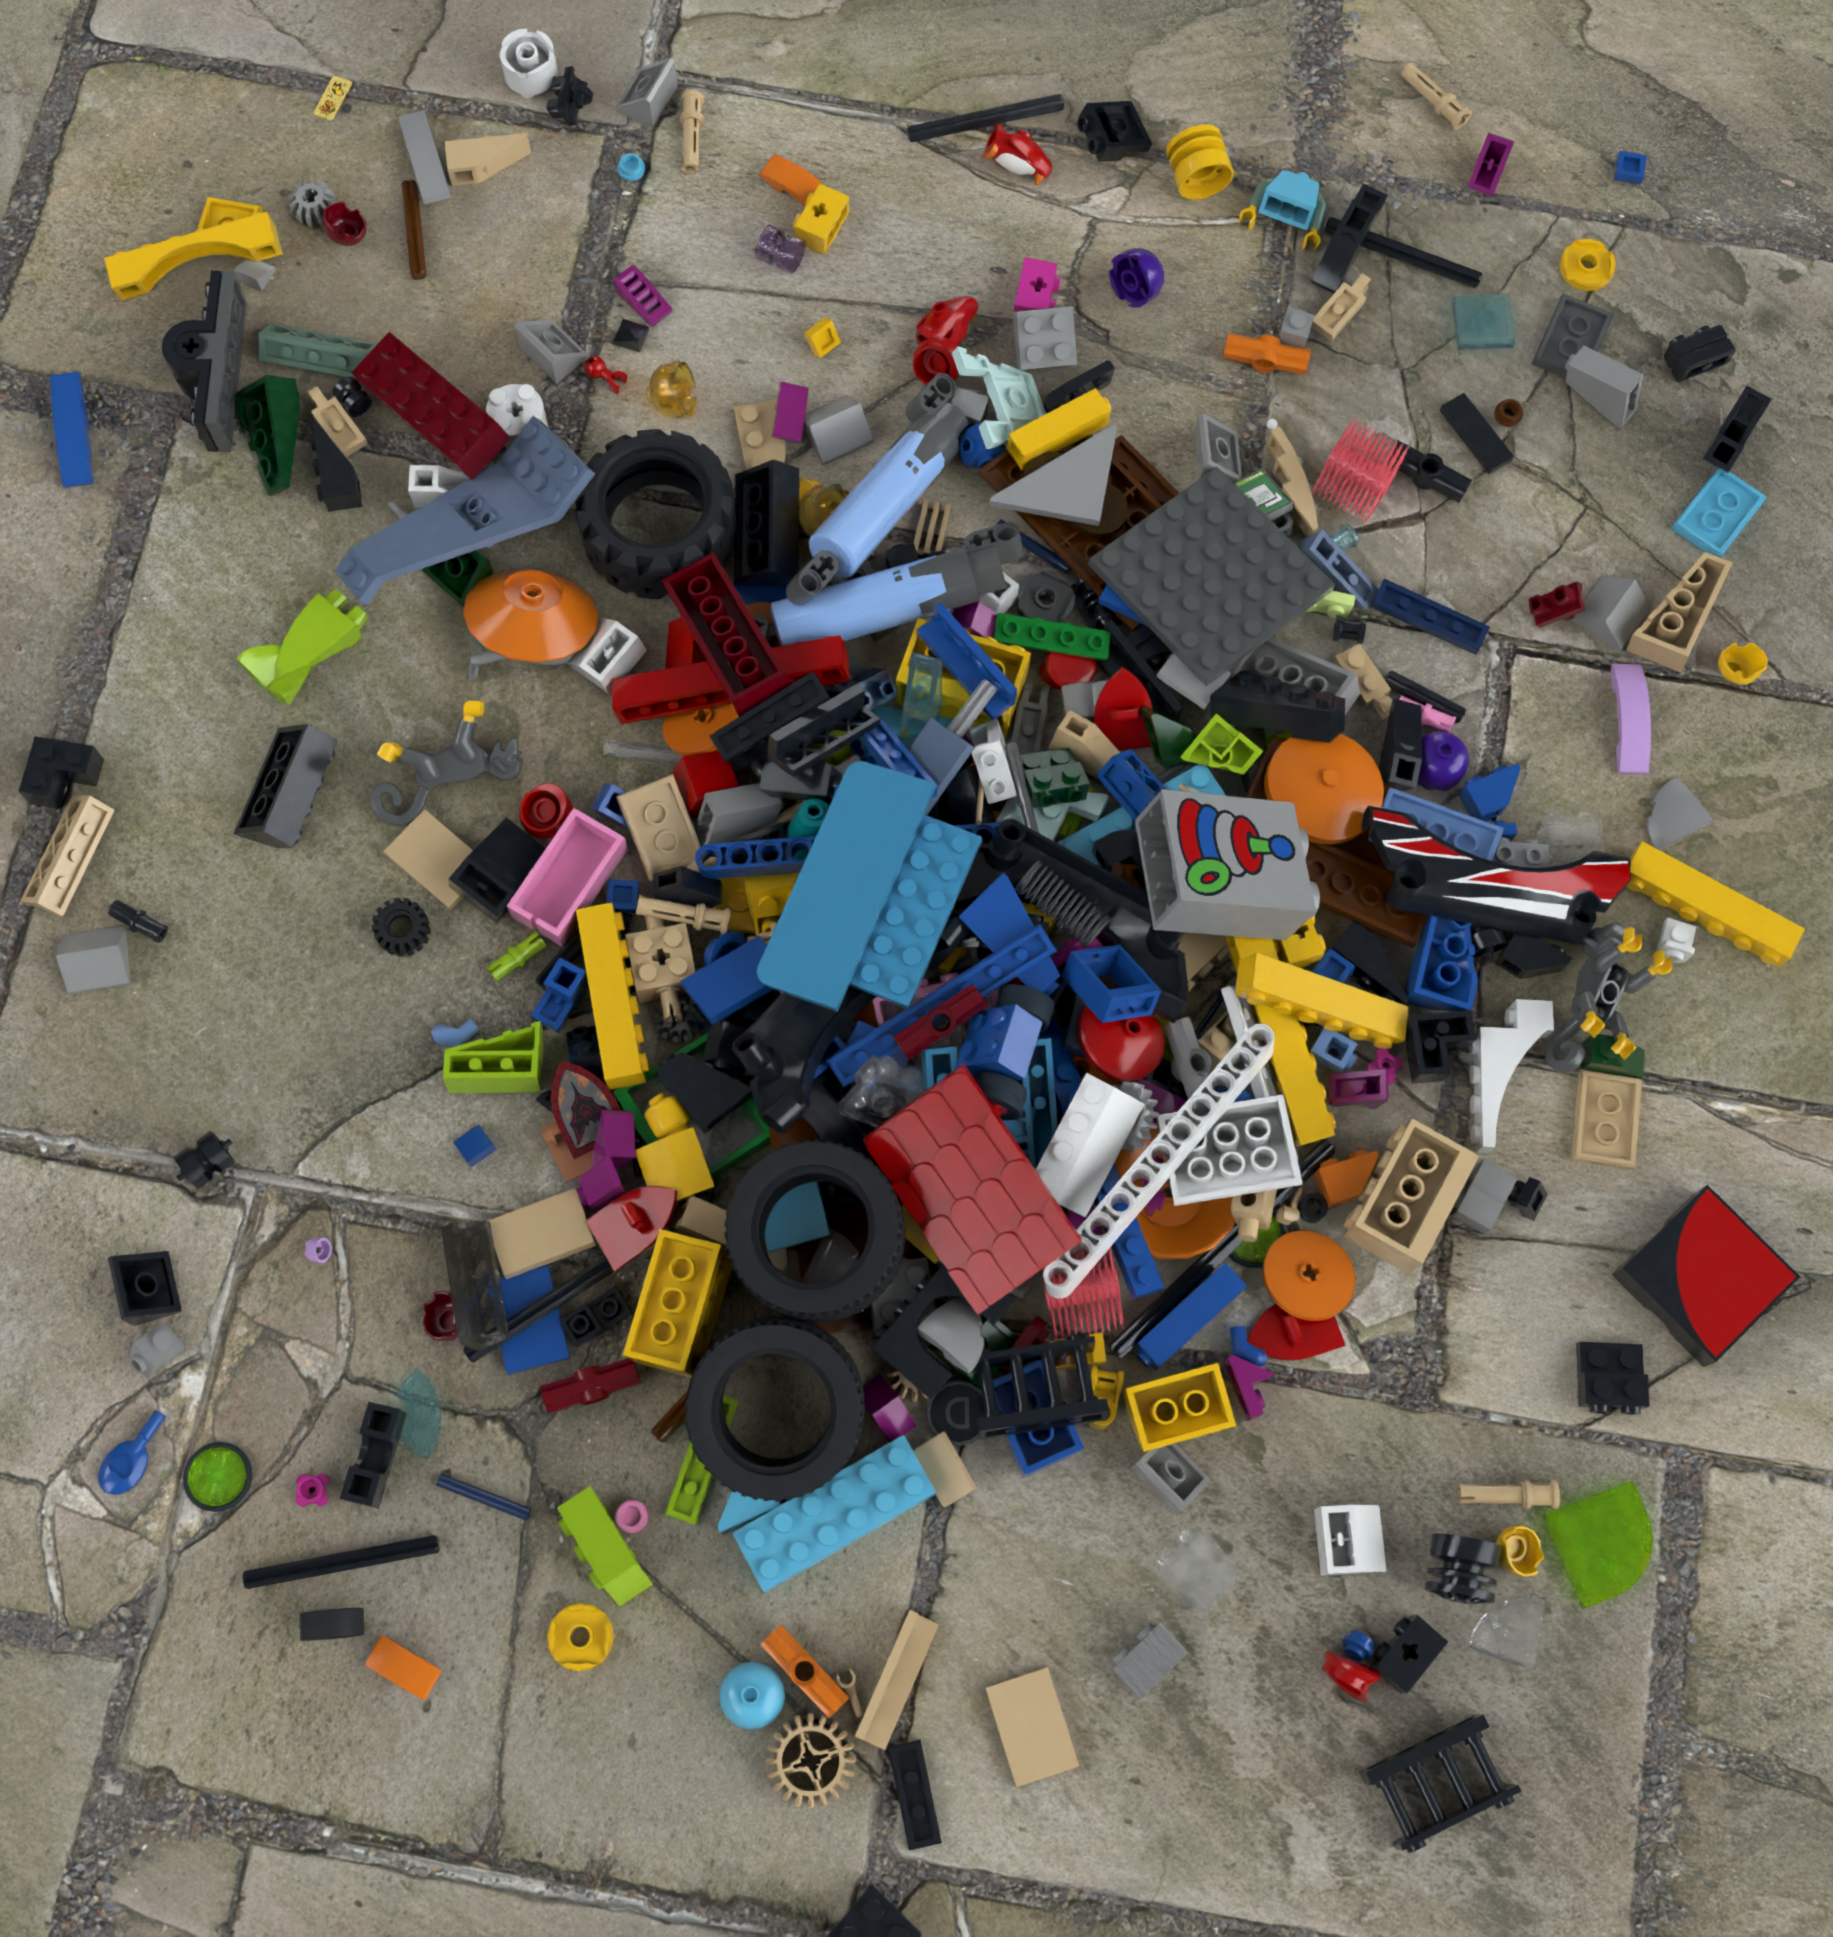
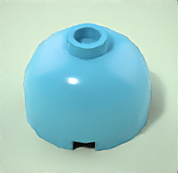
M757 1661L740 1663L732 1668L722 1680L719 1691L720 1707L726 1718L737 1727L748 1730L764 1728L775 1721L783 1709L786 1697L784 1683L779 1674L769 1665Z

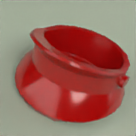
M932 337L924 340L914 352L913 370L916 377L924 384L930 382L939 373L948 374L953 380H956L959 377V372L952 352L959 346L954 341L945 337Z
M1048 652L1040 665V676L1043 681L1052 688L1059 690L1062 689V686L1069 684L1090 683L1096 673L1095 659Z
M554 783L540 784L523 796L524 799L521 801L519 809L520 823L525 831L534 837H554L573 810L572 803L560 786Z
M1325 1652V1662L1321 1670L1325 1671L1332 1681L1348 1695L1358 1701L1366 1702V1693L1370 1685L1381 1679L1379 1672L1364 1663L1335 1652Z

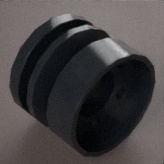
M1432 1534L1430 1556L1443 1561L1444 1565L1443 1568H1428V1575L1442 1578V1581H1427L1425 1590L1445 1600L1470 1605L1495 1603L1496 1595L1481 1590V1587H1497V1580L1483 1575L1484 1569L1499 1568L1502 1546L1464 1536Z

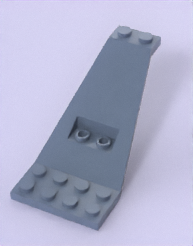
M532 416L498 463L480 472L473 480L468 479L355 545L341 559L334 572L359 601L368 605L385 581L484 547L491 548L493 544L561 521L595 473L540 419Z

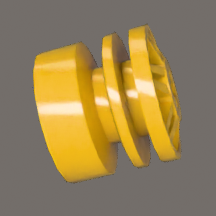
M1201 124L1191 126L1179 132L1167 144L1166 154L1174 172L1178 191L1182 197L1191 200L1208 198L1225 189L1233 180L1234 170L1226 152V146L1219 128L1214 125Z

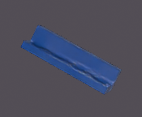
M942 603L936 605L933 618L917 629V635L970 696L984 679L997 688V691L983 709L986 715L993 721L1015 704L1017 688Z
M882 718L880 726L850 744L851 753L854 756L858 755L861 761L934 782ZM859 720L853 723H864L866 720ZM936 785V789H935V791H934V793H933V795H932V798H933V797H937V792H938V786H937V785Z
M1132 749L1113 755L1096 774L1098 779L1134 821L1161 789H1166Z

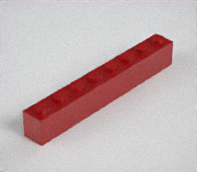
M841 635L827 636L822 639L797 642L786 646L771 647L786 671L791 684L814 671L822 686L850 681L848 651ZM707 661L683 664L677 667L657 669L652 672L626 675L621 678L612 679V709L621 724L731 704Z

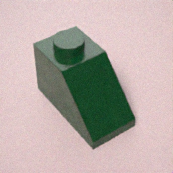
M1147 706L1141 707L1140 711L1155 761L1166 769L1184 762L1180 757L1197 737L1194 730L1180 721Z
M1597 1034L1593 1038L1590 1035L1582 1043L1585 1049V1056L1581 1063V1069L1643 1080L1645 1050L1635 1045L1636 1049L1624 1060L1619 1053L1616 1054L1611 1049V1046L1616 1042L1613 1036Z

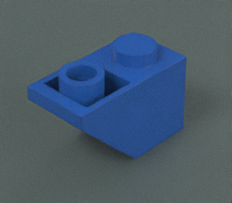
M1518 763L1507 767L1506 764L1492 770L1490 772L1491 775L1484 778L1478 775L1464 783L1465 787L1459 794V798L1469 816L1488 821L1500 816L1509 805L1521 769Z

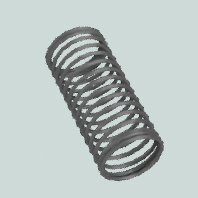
M1037 860L1019 881L1015 891L1019 895H1023L1026 892L1024 899L1031 897L1030 904L1037 901L1035 908L1042 906L1041 913L1049 908L1046 917H1050L1054 913L1052 921H1056L1060 917L1057 926L1065 922L1062 929L1066 930L1070 927L1068 935L1077 929L1073 939H1077L1083 933L1079 943H1083L1082 946L1088 948L1110 921L1111 917H1108L1107 914L1104 915L1091 929L1102 913V910H1099L1083 928L1097 906H1094L1078 923L1091 905V901H1089L1072 919L1086 899V897H1083L1067 914L1080 896V892H1078L1062 909L1075 891V888H1072L1054 908L1069 887V884H1066L1049 903L1064 882V879H1061L1043 899L1058 878V875H1056L1038 894L1053 873V870L1031 892L1048 868L1045 866L1028 885L1043 865V862Z

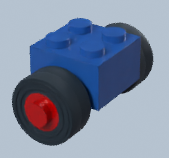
M1018 984L1002 987L995 1008L982 1010L971 1017L969 1029L964 1044L960 1049V1056L956 1065L957 1068L964 1063L1002 1120L1007 1121L1018 1119L1022 1113L1027 1090L1016 1080L1026 1078L1039 1033L1044 1032L1048 1028L1054 1011V1002L1048 995L1035 988Z

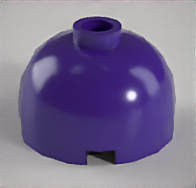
M1132 248L1112 259L1113 269L1109 271L1111 286L1120 300L1126 299L1131 303L1128 306L1141 307L1159 294L1164 284V271L1159 259L1151 251L1143 248Z
M1444 731L1430 732L1422 737V763L1417 784L1431 791L1433 789L1448 791L1460 783L1467 772L1469 764L1467 747L1460 738Z

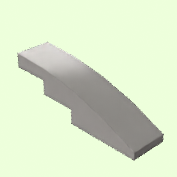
M422 110L398 116L423 203L428 204L451 198L425 111Z

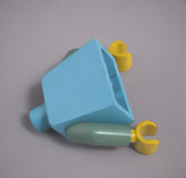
M1283 170L1277 177L1261 181L1248 203L1250 207L1240 212L1239 225L1242 224L1245 218H1250L1248 230L1253 229L1256 224L1255 212L1259 210L1258 213L1303 230L1311 229L1310 233L1306 234L1301 247L1304 250L1307 241H1311L1315 245L1313 253L1316 252L1321 242L1318 232L1322 231L1327 213L1326 202L1323 196L1318 193L1319 183L1311 180L1305 172L1295 174L1287 170Z

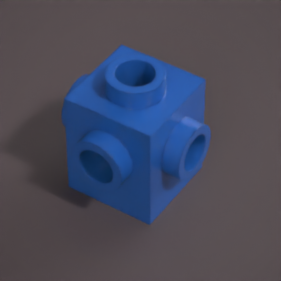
M976 423L974 426L967 428L963 432V436L958 439L959 457L966 467L981 469L1006 450L1004 444L992 449H986L979 430V426L982 423Z

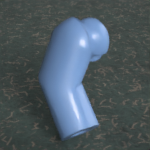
M469 1019L458 1029L445 1027L442 1024L436 1025L432 1029L431 1035L440 1046L455 1047L467 1042L480 1030Z

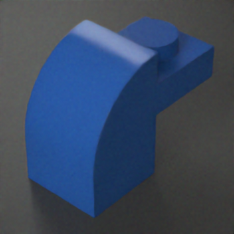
M560 957L544 982L546 992L531 1015L534 1021H540L542 1025L558 1034L572 1011H576L588 986L586 971Z

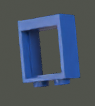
M1121 945L1071 951L1062 973L1064 980L1102 1023L1152 1015L1162 991ZM1109 975L1120 988L1109 990L1097 976Z

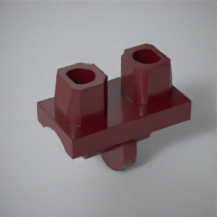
M1576 581L1566 586L1561 585L1554 588L1552 592L1529 598L1530 613L1534 615L1535 626L1541 628L1562 619L1569 621L1575 617V614L1585 611L1581 594L1583 589L1582 583Z

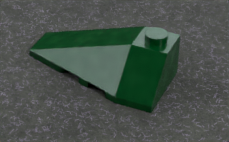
M266 375L236 392L235 399L242 429H247L251 438L248 442L251 451H256L258 456L257 468L267 494L274 496L290 487L300 412V395L296 379Z

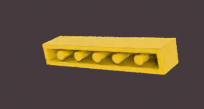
M1643 841L1632 852L1629 858L1631 862V881L1627 886L1628 889L1651 897L1652 901L1657 905L1669 907L1678 912L1683 919L1695 921L1706 927L1709 933L1723 936L1732 941L1735 947L1758 955L1766 964L1781 967L1791 959L1805 928Z
M612 902L576 909L605 1082L609 1090L646 1083L644 1072L650 1071L647 1054L641 1053L639 1043H643L645 1040L641 1024L636 1025L634 1015L640 1014L637 997L636 995L631 996L629 986H634L635 984L631 967L626 968L624 958H629L630 956L626 939L621 940L620 930H625L622 913H616Z
M1254 953L1239 960L1235 995L1247 999V1002L1250 1004L1271 1007L1276 1013L1297 1016L1298 1020L1302 1022L1323 1025L1325 1030L1349 1034L1351 1039L1372 1042L1375 1047L1380 1049L1392 1048V1045L1405 1041L1408 1006L1260 953Z

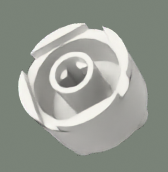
M518 29L508 34L502 41L500 61L507 85L526 99L533 98L535 95L550 89L553 77H558L554 47L550 38L538 30L535 33L528 32L527 29Z
M510 384L496 388L489 394L486 413L510 436L511 439L504 445L506 449L512 445L532 416L540 419L548 427L542 399L531 385Z

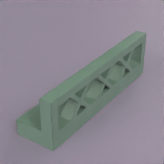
M271 323L259 332V361L343 377H354L351 372L378 343Z

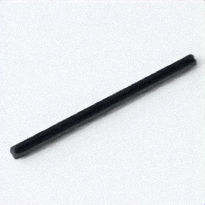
M1327 1139L1321 1140L1298 1162L1302 1184L1320 1168V1163L1327 1161L1335 1154V1146ZM1301 1185L1277 1189L1273 1212ZM1235 1223L1233 1229L1213 1249L1204 1252L1109 1343V1349L1116 1357L1123 1358L1243 1242L1238 1238L1239 1226Z

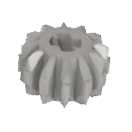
M315 179L310 184L302 180V186H293V194L288 195L289 209L292 216L297 219L301 226L307 223L311 229L315 224L323 227L324 209L329 204L336 202L335 194L329 189L328 185L325 182L318 184Z

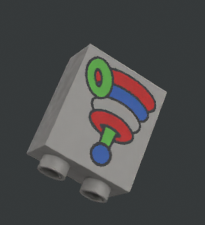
M1161 789L1135 820L1154 930L1287 940L1300 926L1316 914L1320 903V892L1317 884L1309 879L1305 859L1308 853L1309 839L1306 830L1299 828L1294 803Z

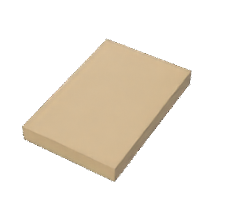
M673 774L616 796L650 881L653 880L654 873L679 866L685 867L695 861V853L701 845Z
M424 809L383 853L448 910L451 911L463 898L449 887L448 879L473 849Z
M1583 1069L1578 1072L1571 1160L1629 1170L1636 1168L1642 1079Z
M576 1188L486 1221L506 1280L596 1246L591 1229L586 1222L587 1218Z
M1048 1667L985 1688L1016 1788L1079 1767Z

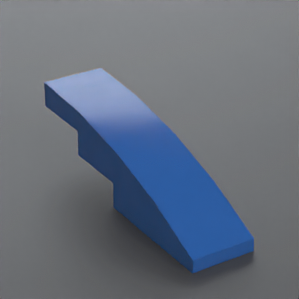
M72 372L50 375L54 431L62 485L65 488L95 484L90 457H93L88 433L90 424L81 373Z

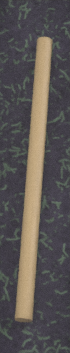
M980 777L975 822L977 825L982 823L984 789Z

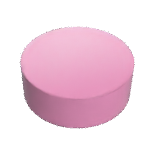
M637 1500L624 1501L618 1506L615 1513L617 1526L622 1531L630 1534L643 1530L647 1525L649 1517L646 1507Z

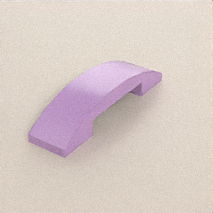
M1612 664V693H1616L1619 743L1616 746L1618 774L1647 775L1649 773L1651 751V716L1645 674L1640 664Z

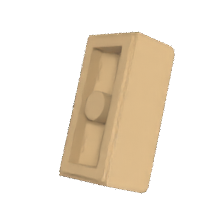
M945 1431L913 1450L943 1507L957 1502L977 1489Z

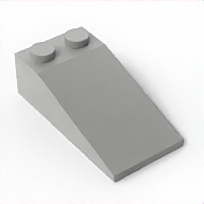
M1274 638L1268 639L1229 670L1231 672L1230 679L1240 671H1252L1256 675L1278 678L1282 682L1293 685H1304L1308 689L1319 692H1331L1334 696L1346 698L1345 715L1360 695L1356 673Z

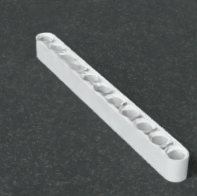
M1256 1024L1246 1031L1076 1230L1081 1237V1242L1045 1267L1043 1278L1046 1291L1050 1296L1061 1299L1074 1291L1268 1062L1274 1053L1275 1038L1274 1032L1269 1026ZM1255 1040H1264L1268 1044L1259 1047L1254 1045L1253 1042ZM1242 1062L1247 1064L1248 1067L1239 1070L1234 1068L1233 1065ZM1223 1085L1229 1090L1224 1093H1218L1213 1088ZM1204 1108L1209 1113L1205 1116H1197L1193 1112L1196 1109ZM1181 1131L1186 1132L1189 1137L1184 1140H1178L1173 1135ZM1158 1155H1165L1169 1158L1163 1164L1157 1163L1153 1159ZM1142 1178L1148 1180L1149 1184L1145 1187H1136L1133 1182ZM1119 1202H1124L1129 1206L1122 1212L1112 1208L1113 1205ZM1098 1226H1104L1108 1229V1232L1102 1236L1092 1233L1093 1229ZM1078 1250L1088 1253L1087 1257L1082 1260H1075L1071 1255ZM1058 1274L1067 1277V1280L1060 1285L1053 1284L1050 1280Z

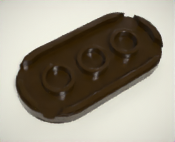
M1046 452L1030 460L1025 467L1024 477L1063 454L1059 452ZM1107 482L1099 526L1068 520L1063 521L1088 537L1100 538V536L1106 535L1110 537L1117 534L1125 525L1128 515V503L1122 492Z

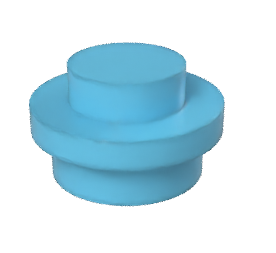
M633 153L622 156L617 166L619 175L627 181H636L645 173L643 160Z

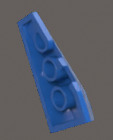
M1427 915L1404 988L1409 999L1407 1003L1429 1010H1472L1478 979L1477 972H1474L1473 955H1475V948L1471 941V923Z

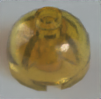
M685 361L668 362L654 370L650 378L649 387L646 389V395L649 403L653 404L661 415L670 419H682L694 416L697 411L698 399L697 396L692 398L691 388L696 387L692 371Z
M832 483L815 485L803 495L799 505V521L802 529L808 536L811 537L849 494L847 490L841 488L842 485Z

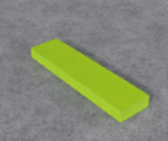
M723 1395L724 1417L730 1429L739 1401ZM690 1441L665 1515L696 1525L712 1480V1474L704 1469L705 1465L702 1462H699Z

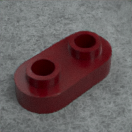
M1037 1316L1011 1348L1042 1344L1050 1333L1046 1330L1049 1323L1040 1316ZM1010 1365L1001 1366L1008 1373H1011Z

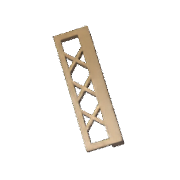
M72 795L20 902L27 906L40 907L55 916L63 917L113 815L114 809L90 795Z
M909 1610L855 1737L883 1750L886 1749L939 1624Z

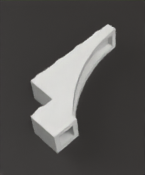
M1516 999L1509 1006V1009L1507 1008L1505 1011V1026L1509 1028L1480 1027L1475 1032L1476 1040L1469 1047V1053L1473 1054L1474 1065L1470 1067L1469 1080L1471 1084H1474V1095L1470 1099V1112L1475 1114V1125L1471 1127L1470 1138L1471 1143L1475 1144V1153L1488 1154L1495 1148L1497 1119L1506 1086L1527 1050L1539 1038H1546L1554 1031L1553 1001Z

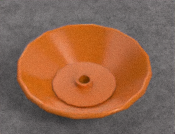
M528 567L501 570L480 580L467 594L463 610V616L470 634L486 649L511 660L533 663L564 659L582 650L596 634L599 617L591 595L574 580L550 570Z
M1158 1122L1155 1123L1157 1129L1149 1130L1152 1137L1151 1140L1143 1139L1142 1148L1134 1147L1133 1151L1121 1149L1114 1162L1120 1178L1146 1150L1148 1144H1151L1159 1134ZM1158 1155L1159 1158L1163 1159V1163H1165L1163 1155ZM1140 1179L1133 1182L1136 1187H1140ZM1169 1180L1163 1184L1161 1191L1167 1188L1170 1189ZM1165 1197L1162 1209H1155L1152 1217L1146 1216L1144 1209L1136 1216L1151 1255L1158 1259H1188L1209 1251L1233 1229L1235 1219L1231 1213L1232 1197L1174 1206L1173 1197Z

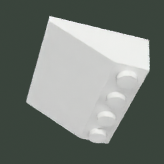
M1283 1094L1233 1102L1168 1178L1174 1206L1302 1185ZM1199 1108L1193 1113L1197 1116H1205L1209 1112L1204 1108ZM1177 1112L1161 1114L1157 1117L1159 1133ZM1181 1131L1173 1135L1178 1140H1184L1189 1137L1186 1132ZM1163 1155L1164 1162L1166 1163L1169 1158Z

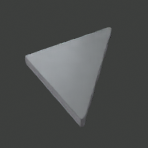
M1111 425L990 498L989 506L1099 526L1118 425Z

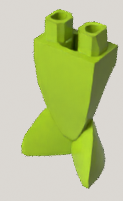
M336 588L325 597L318 593L294 620L282 644L251 647L241 652L236 659L244 671L260 687L282 705L289 707L302 688L311 667L346 648L352 647L362 637L360 629L366 623L368 617L356 605L346 614H343L340 610L348 603V600Z

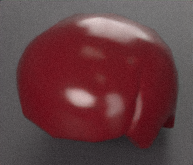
M339 201L329 204L323 212V228L327 237L332 242L343 246H354L365 237L366 220L360 214L359 209L350 210L345 205V202Z
M435 1291L433 1293L435 1297L423 1306L425 1312L423 1318L425 1333L435 1341L454 1340L463 1333L469 1320L467 1305L459 1296L453 1293Z

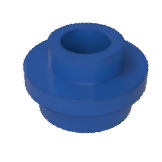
M1354 1630L1349 1635L1344 1636L1342 1644L1348 1656L1357 1661H1362L1363 1659L1370 1660L1374 1654L1372 1649L1375 1644L1368 1636Z

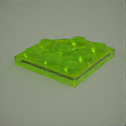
M1634 1481L1542 1515L1582 1609L1624 1593L1641 1578L1646 1570L1653 1546L1652 1527Z

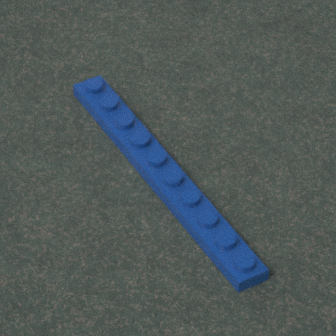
M1051 1018L1048 1028L1044 1032H1040L1038 1037L1045 1036L1051 1038L1056 1109L1062 1120L1082 1081L1070 1051L1061 1048L1063 1034L1060 1027ZM1115 1163L1094 1200L1095 1207L1099 1205L1121 1179ZM1119 1202L1113 1205L1112 1208L1122 1212L1129 1206L1124 1202ZM1135 1217L1111 1246L1132 1300L1159 1292L1165 1288L1138 1220Z

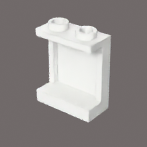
M998 719L970 727V734L975 745L973 746L972 755L987 802L991 804L1017 796L1005 748L1006 743Z

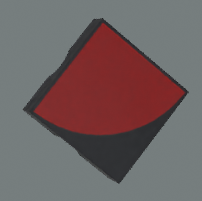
M1708 1185L1696 1191L1665 1221L1661 1230L1651 1240L1642 1244L1612 1273L1618 1282L1643 1307L1654 1313L1665 1324L1670 1334L1703 1367L1717 1362L1800 1278Z

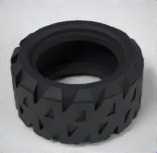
M661 429L639 430L636 437L622 435L605 445L606 453L594 454L587 463V466L595 475L575 501L576 518L583 546L590 563L599 575L604 574L606 576V580L610 585L625 593L635 590L637 597L661 599L668 593L662 582L666 577L714 552L722 566L723 562L729 560L734 548L736 528L733 486L727 469L722 466L719 457L705 444L702 443L699 446L693 437L672 430L671 435H667ZM651 485H669L680 488L691 494L703 507L699 521L690 532L676 541L662 545H645L627 539L612 526L613 514L618 505L629 494Z

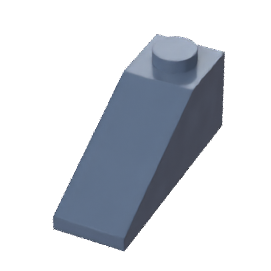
M1323 529L1301 539L1297 547L1335 584L1333 591L1355 595L1354 606L1362 611L1366 610L1379 590Z

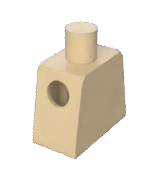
M1277 1189L1232 1196L1231 1213L1237 1226H1239L1238 1238L1240 1240L1255 1242L1258 1229L1267 1230L1270 1228Z

